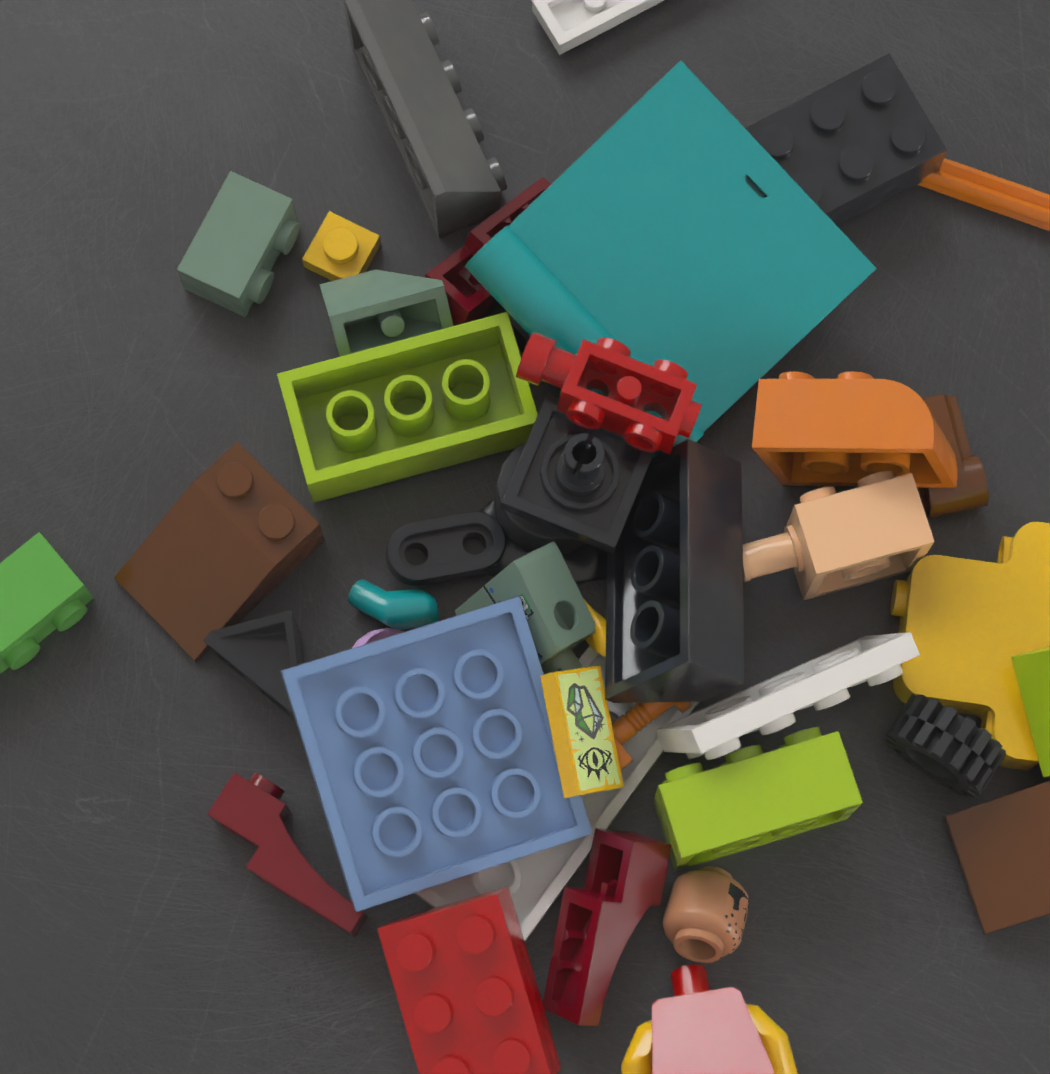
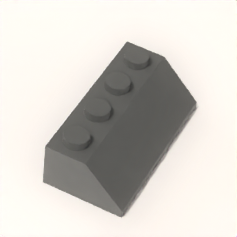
M343 0L351 48L438 238L490 217L502 208L501 191L507 189L506 180L496 158L493 157L486 160L479 142L484 140V134L474 110L470 108L463 111L456 94L462 92L451 61L440 62L433 47L439 44V38L427 12L418 14L412 0Z

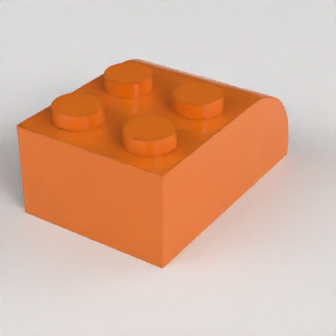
M854 371L840 373L837 379H815L812 375L802 372H784L779 375V379H759L752 449L781 485L859 487L858 481L866 476L882 471H892L894 478L912 473L916 487L957 488L958 468L953 449L924 400L908 386L893 380L874 379L869 374Z

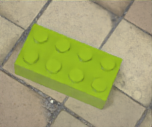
M508 312L277 373L313 503L514 449L528 440L538 414L529 383L516 377L521 356Z

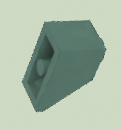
M372 270L320 284L339 357L453 326L442 280Z

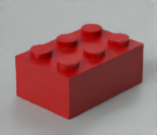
M509 887L394 919L377 929L419 1074L558 1073L561 1068L560 1060Z

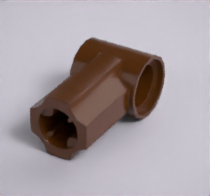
M940 394L923 398L952 447L958 468L957 488L917 487L926 517L931 518L987 506L989 492L985 471L980 458L977 455L971 454L956 395L946 396Z

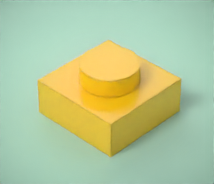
M329 211L302 258L304 268L331 281L365 273L381 245L380 235Z

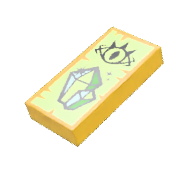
M600 665L541 675L540 678L564 798L624 787L608 703L605 700V688Z

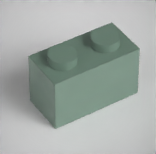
M230 171L177 268L184 289L246 317L253 303L261 304L269 293L274 279V272L271 269L280 252L285 255L288 254L298 237L300 223L297 222L293 199Z

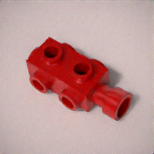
M536 332L532 333L520 360L516 377L540 386L543 381L561 388L557 410L566 413L568 419L573 423L586 429L596 430L601 427L622 435L624 440L631 446L646 452L660 450L670 454L678 435L690 438L703 404L692 400L697 384L686 380L688 373L680 365L667 360H656L653 366L630 358L631 351L623 343L606 337L599 338L596 344L583 339L575 355L557 348L556 340ZM590 389H599L606 395V397L593 391H590ZM646 411H655L662 417V419L649 413H646Z

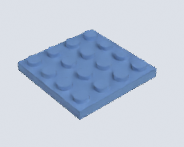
M520 597L508 599L280 671L352 905L356 912L593 834L582 796L564 798L540 678L544 674Z

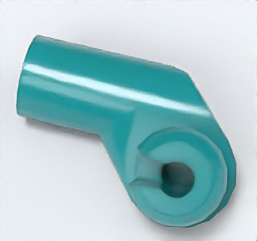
M361 579L353 585L348 596L351 606L393 629H416L435 623L439 619L436 599L428 592L420 589L386 591L365 579Z

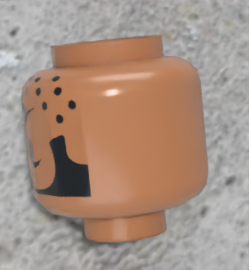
M706 866L699 870L684 873L678 876L670 890L663 918L664 934L674 945V949L684 958L701 963L715 962L721 957L734 952L742 941L749 910L748 894L741 884L733 879L730 873L718 867Z

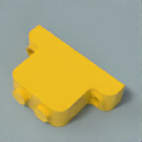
M1043 522L1025 524L1014 537L1003 536L999 546L997 563L942 555L926 556L917 562L906 581L895 580L891 598V615L900 616L898 633L911 632L920 654L900 664L904 673L893 679V688L897 697L906 704L911 695L917 696L920 694L924 695L928 700L933 698L940 701L945 708L949 705L958 710V713L978 716L981 719L980 728L986 729L992 735L991 738L999 741L1002 749L1006 751V755L999 766L1027 771L1036 766L1039 760L1011 657L1050 646V523Z

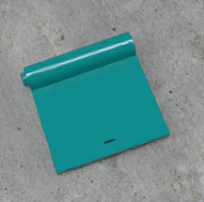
M681 60L509 226L507 225L500 230L464 266L530 336L533 332L554 339L557 341V348L575 355L583 339L596 344L599 338H612L630 349V358L653 366L656 360H667L684 368L688 373L686 380L697 384L692 400L703 404L689 440L696 443L703 436L707 428L877 269ZM590 389V391H593L606 397V395L601 390ZM646 411V413H649L662 419V417L657 412ZM678 435L674 446L688 438ZM657 450V451L654 453L653 458L656 457L657 455L663 453V452L660 451V450Z

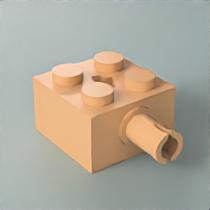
M882 471L859 480L858 488L836 493L835 488L830 486L805 493L800 497L801 503L794 505L787 525L784 527L783 534L743 544V581H751L750 579L793 568L804 601L912 571L917 562L925 557L934 543L913 474L910 473L894 478L892 471Z

